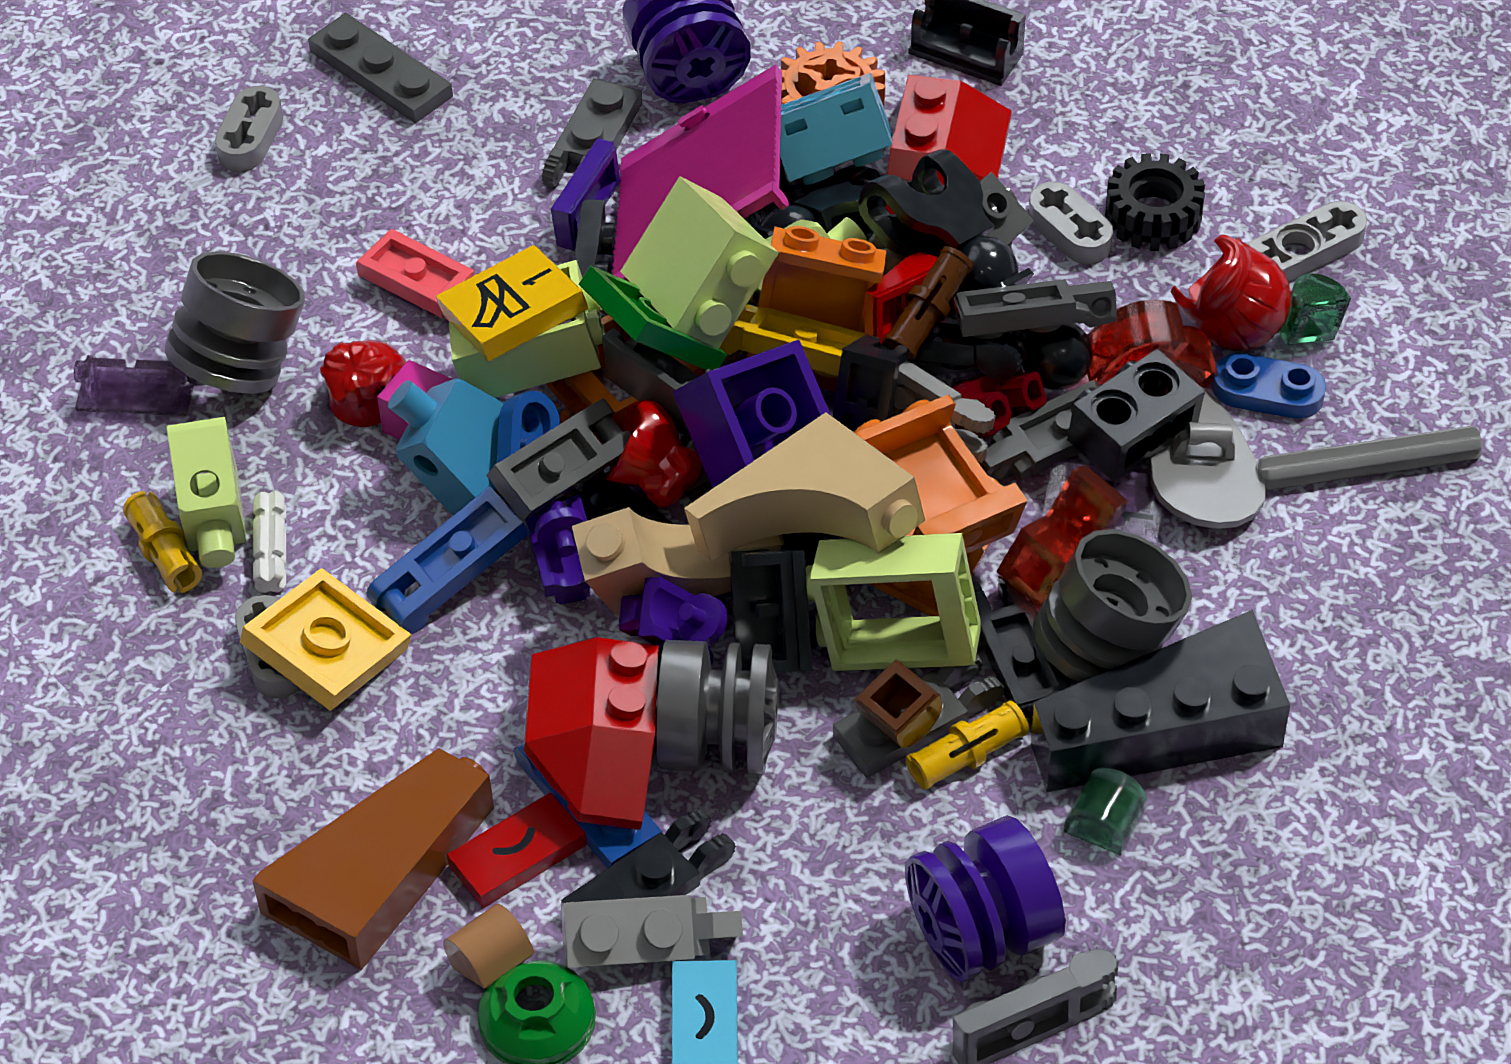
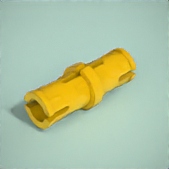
M139 491L131 495L124 503V516L139 536L138 545L142 555L149 562H153L157 566L167 588L174 593L179 588L180 593H185L193 589L200 582L203 574L201 567L186 547L183 529L177 522L168 518L157 495L149 491L146 496L145 491Z
M1009 700L1003 703L1001 707L970 723L962 720L949 728V734L916 753L907 755V769L921 789L927 790L933 784L968 765L973 770L983 765L988 754L1017 738L1026 736L1029 733L1028 722L1019 706ZM985 734V737L983 739L962 749L961 751L953 754L952 756H949L950 752L960 748L961 746L967 743L972 742L973 740Z

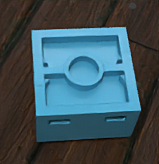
M872 73L781 105L780 158L789 182L798 178H802L804 185L819 182L834 175L833 169L835 165L849 160H853L855 167L872 163L885 157V147L892 145V130Z

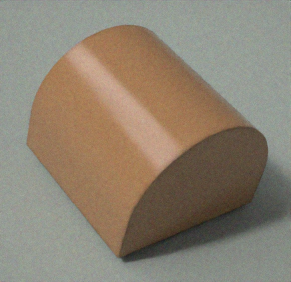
M495 904L443 941L444 950L452 968L482 988H488L507 971L523 963L535 953L521 924L501 904Z

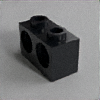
M1156 349L1138 362L1136 360L1127 362L1119 369L1115 377L1096 389L1094 387L1086 389L1075 399L1071 406V420L1067 440L1115 483L1173 444L1179 432L1185 430L1187 422L1199 421L1205 390L1162 352Z

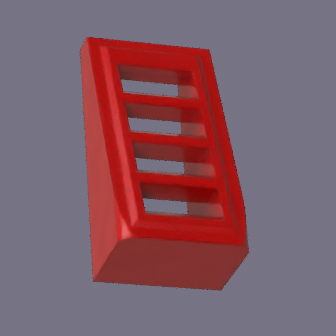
M923 252L914 253L906 257L884 275L881 283H875L864 292L865 335L881 338L880 345L884 343V337L891 331L908 304L906 295L911 287L922 283L938 257ZM937 286L916 320L921 319L941 286Z

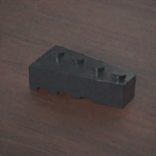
M1250 610L1035 701L1030 744L1046 792H1052L1283 747L1290 703L1254 612Z

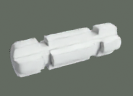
M276 490L270 493L261 491L253 499V514H255V519L253 520V557H255L253 562V579L255 581V588L260 593H267L269 591L280 592L286 586V570L284 569L286 564L285 497Z

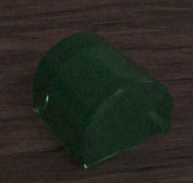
M1316 273L1301 275L1295 280L1291 290L1290 313L1285 325L1279 331L1281 338L1286 345L1334 340L1351 297L1345 288L1333 278Z
M1111 768L1094 770L1065 820L1064 833L1121 856L1146 809L1147 797L1145 791L1136 780L1121 771Z

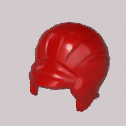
M1221 234L1214 242L1223 254L1207 273L1188 288L1189 298L1184 296L1176 286H1173L1170 292L1181 311L1212 344L1225 350L1229 349L1230 351L1237 352L1256 349L1268 343L1285 325L1290 313L1289 308L1291 307L1289 283L1284 271L1273 259L1250 245L1243 243L1240 237L1234 239L1228 235Z

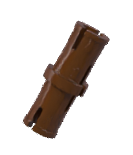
M944 246L940 251V256L922 283L911 287L906 295L908 300L907 306L891 331L884 337L883 342L890 350H894L895 347L900 345L906 346V359L914 360L918 349L936 322L944 321L951 311L949 302L959 289L966 275L974 267L973 262L965 254L955 248ZM937 286H941L921 319L916 320Z

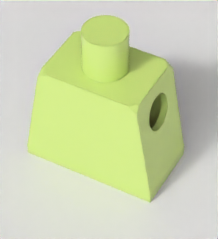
M225 417L168 425L167 434L177 504L188 550L198 551L200 563L205 567L219 568L227 566L235 560L234 545L245 543L247 539L238 471Z

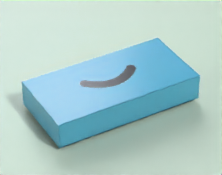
M737 960L672 961V1064H738Z

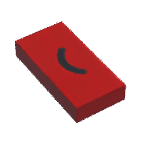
M549 792L447 854L448 866L480 906L485 908L587 846L586 833L555 796Z

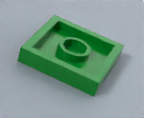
M591 265L578 284L636 342L705 370L719 368L727 357V354L720 347L719 349L699 339L673 329L667 322V319L660 315L651 305V301L644 298L639 292L640 289L636 284Z

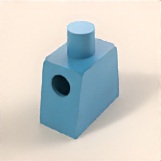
M452 379L434 386L427 393L410 380H407L395 390L388 402V408L409 424L396 447L397 457L452 515H455L489 486L496 491L495 486L486 475L497 463L499 414L504 403L461 379ZM522 418V428L525 430L526 425Z

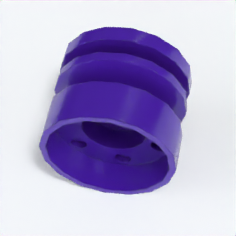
M625 0L622 7L623 25L633 48L638 54V61L643 68L645 78L657 96L671 103L682 104L712 98L729 90L744 75L751 59L750 41L743 30L740 19L735 13L731 0Z
M1006 815L969 831L964 837V851L956 843L945 841L940 843L933 850V853L924 850L910 856L905 862V881L908 896L920 929L945 971L953 979L961 983L979 975L982 972V967L989 970L999 967L1005 962L1006 947L1012 953L1022 957L1058 941L1065 934L1066 918L1063 901L1054 874L1034 837L1017 818Z

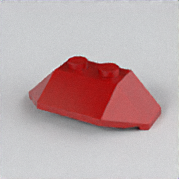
M908 74L890 147L887 175H896L912 180L913 172L923 156L939 149H946L954 153L979 181L991 171L999 179L1012 110L965 82ZM937 171L938 180L944 185L943 177ZM886 204V210H887L890 214H894V215H895V213H894V212L892 211V209L888 206V204Z
M593 637L538 652L531 656L523 751L550 786L568 801L567 808L578 822L641 830L655 737L658 645Z

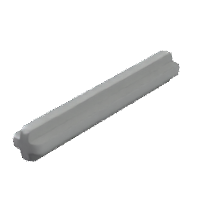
M1471 425L1264 456L1259 459L1258 469L1265 482V490H1274L1474 460L1481 456L1483 442L1478 428Z

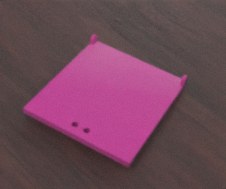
M776 64L708 106L704 107L701 105L681 117L677 125L621 158L620 172L622 176L619 183L621 188L618 195L620 200L617 201L619 207H617L619 211L617 213L618 219H616L618 225L615 226L617 237L614 238L616 250L613 251L615 254L612 257L614 269L611 270L614 276L629 281L620 271L679 176L722 197L743 218L748 217L772 202L781 210L789 206L788 199L779 189L782 71Z

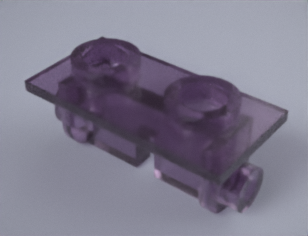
M87 355L85 360H76L74 365V380L76 383H81L75 409L76 411L187 416L195 379L184 374L170 361L136 360L135 367L132 368L127 367L125 359L96 358L95 355Z

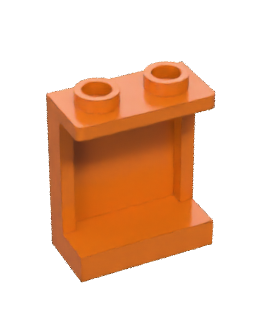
M791 226L787 229L774 227L771 246L779 254L764 276L758 307L771 308L865 333L864 292L875 283H881L886 250L876 249L872 243L863 239L847 238L839 241L821 237L816 231L807 227ZM748 352L747 358L756 354ZM813 371L819 388L836 392L838 378L823 377Z
M945 395L930 402L925 399L919 400L911 404L899 415L882 422L878 419L870 420L854 431L856 435L915 477L925 521L905 536L962 533L967 554L1015 532L1028 500L1016 483L1000 489L995 487L951 425L950 420L956 403L950 395Z

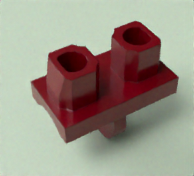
M1022 367L1010 379L1007 377L1002 379L1000 376L998 378H989L980 373L971 379L962 380L951 387L962 394L961 398L978 400L986 408L994 411L996 417L993 429L989 432H984V434L973 432L978 435V438L983 440L1010 424L1011 418L1026 411H1034L1046 404L1047 399L1040 374L1038 372H1023ZM955 423V429L968 430L964 429V426H959Z

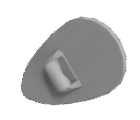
M1205 390L1199 421L1187 422L1185 430L1179 432L1173 444L1149 459L1151 487L1158 501L1173 515L1193 525L1214 529L1238 527L1253 520L1263 507L1265 501V482L1258 469V462L1239 427L1218 400Z

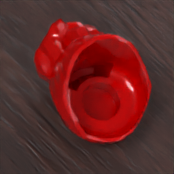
M363 340L336 344L331 351L325 354L323 365L320 367V374L325 379V385L328 389L329 406L334 416L338 420L355 427H369L380 424L381 418L377 396L406 364L405 358L395 348L381 341Z
M650 399L634 402L629 406L623 424V432L630 430L632 435L628 439L618 463L610 465L607 480L614 483L641 486L642 490L646 492L648 498L659 508L670 507L678 502L688 487L695 484L696 479L702 473L703 464L695 450L683 446L679 439L677 425L667 410Z

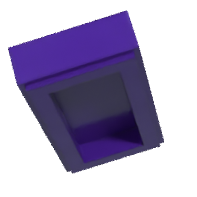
M596 139L551 207L557 246L574 251L576 248L582 201H585V199L604 200L606 205L621 182L614 142Z

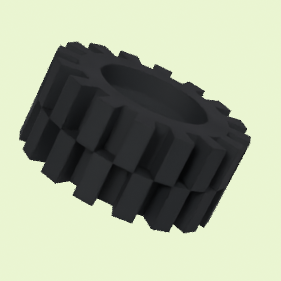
M1151 153L1141 154L1140 163H1137L1132 156L1125 160L1124 168L1117 165L1113 169L1112 177L1109 176L1105 206V217L1111 223L1112 229H1117L1116 237L1122 242L1132 237L1131 246L1138 249L1141 248L1143 242L1150 243V251H1159L1160 243H1166L1168 250L1177 248L1178 238L1185 244L1192 239V233L1197 234L1203 215L1205 184L1203 179H1198L1199 172L1194 167L1186 170V161L1180 158L1174 164L1169 163V155L1161 153L1159 161H1152ZM1146 197H1158L1172 204L1163 207H1153L1137 200Z

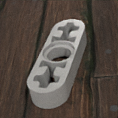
M1334 201L1245 244L1250 245L1268 257L1271 255V259L1284 271L1289 283L1358 249L1364 240L1367 217L1365 212L1353 203ZM1290 243H1300L1309 247L1311 252L1305 255H1294L1287 252L1283 247Z

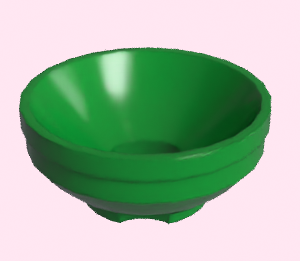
M545 960L523 962L499 977L488 988H485L480 999L478 1026L482 1041L487 1050L496 1059L505 1064L567 1063L577 1056L590 1041L596 1019L593 997L585 981L570 968H565L562 964ZM531 985L545 986L554 995L547 1007L537 1011L524 1010L517 1005L515 999L523 988Z

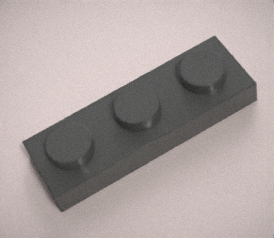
M346 12L308 38L311 53L415 124L453 97L452 83Z

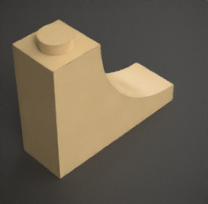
M826 412L684 508L697 550L711 562L753 541L791 533H824L842 536L868 546L879 554L925 521L915 477Z
M628 507L572 526L585 582L618 619L622 597L643 594L645 578L662 577L693 595L703 593L715 597L731 591L729 552L712 562L698 552L690 525L652 521L641 517ZM777 535L753 541L736 549L785 545L783 536Z

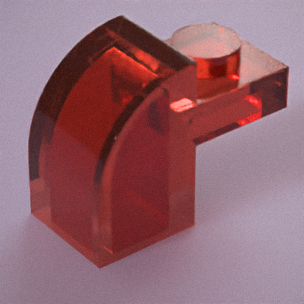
M1153 299L1127 304L1117 309V321L1096 326L1087 334L1093 349L1092 364L1087 373L1089 382L1095 380L1102 385L1115 377L1119 369L1127 362L1132 360L1138 362L1156 349L1162 352L1202 388H1206L1214 380V377L1219 375L1209 338L1197 327L1183 325L1178 304L1172 301Z
M1086 465L1073 470L1047 515L1021 528L996 572L1039 608L1044 599L1048 597L1053 584L1060 579L1064 566L1080 540L1093 531L1113 529L1128 505L1129 500Z

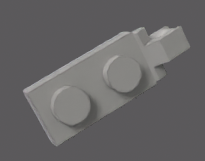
M691 895L561 904L565 968L693 960L695 956L710 955L709 939L743 937L741 911L707 913L706 897L691 898Z

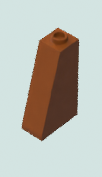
M440 748L436 749L262 869L252 880L260 914L362 971L447 867V854L466 843L494 809L490 775L487 774L481 765L470 758L461 757L459 759Z

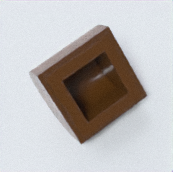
M897 659L853 699L856 710L902 748L913 746L932 729L942 709L940 694Z

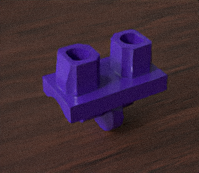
M580 495L570 496L562 502H551L545 508L525 520L526 527L530 532L529 539L545 597L554 596L556 603L561 605L586 600L590 597L591 587L585 582L572 530L573 525L587 521Z
M662 577L645 578L643 594L622 597L618 626L620 631L630 636H639L651 642L652 645H658V650L663 652L666 640L706 642L710 662L713 665L714 655L709 645L717 641L725 632L727 610L720 600L710 594L700 593L693 595Z

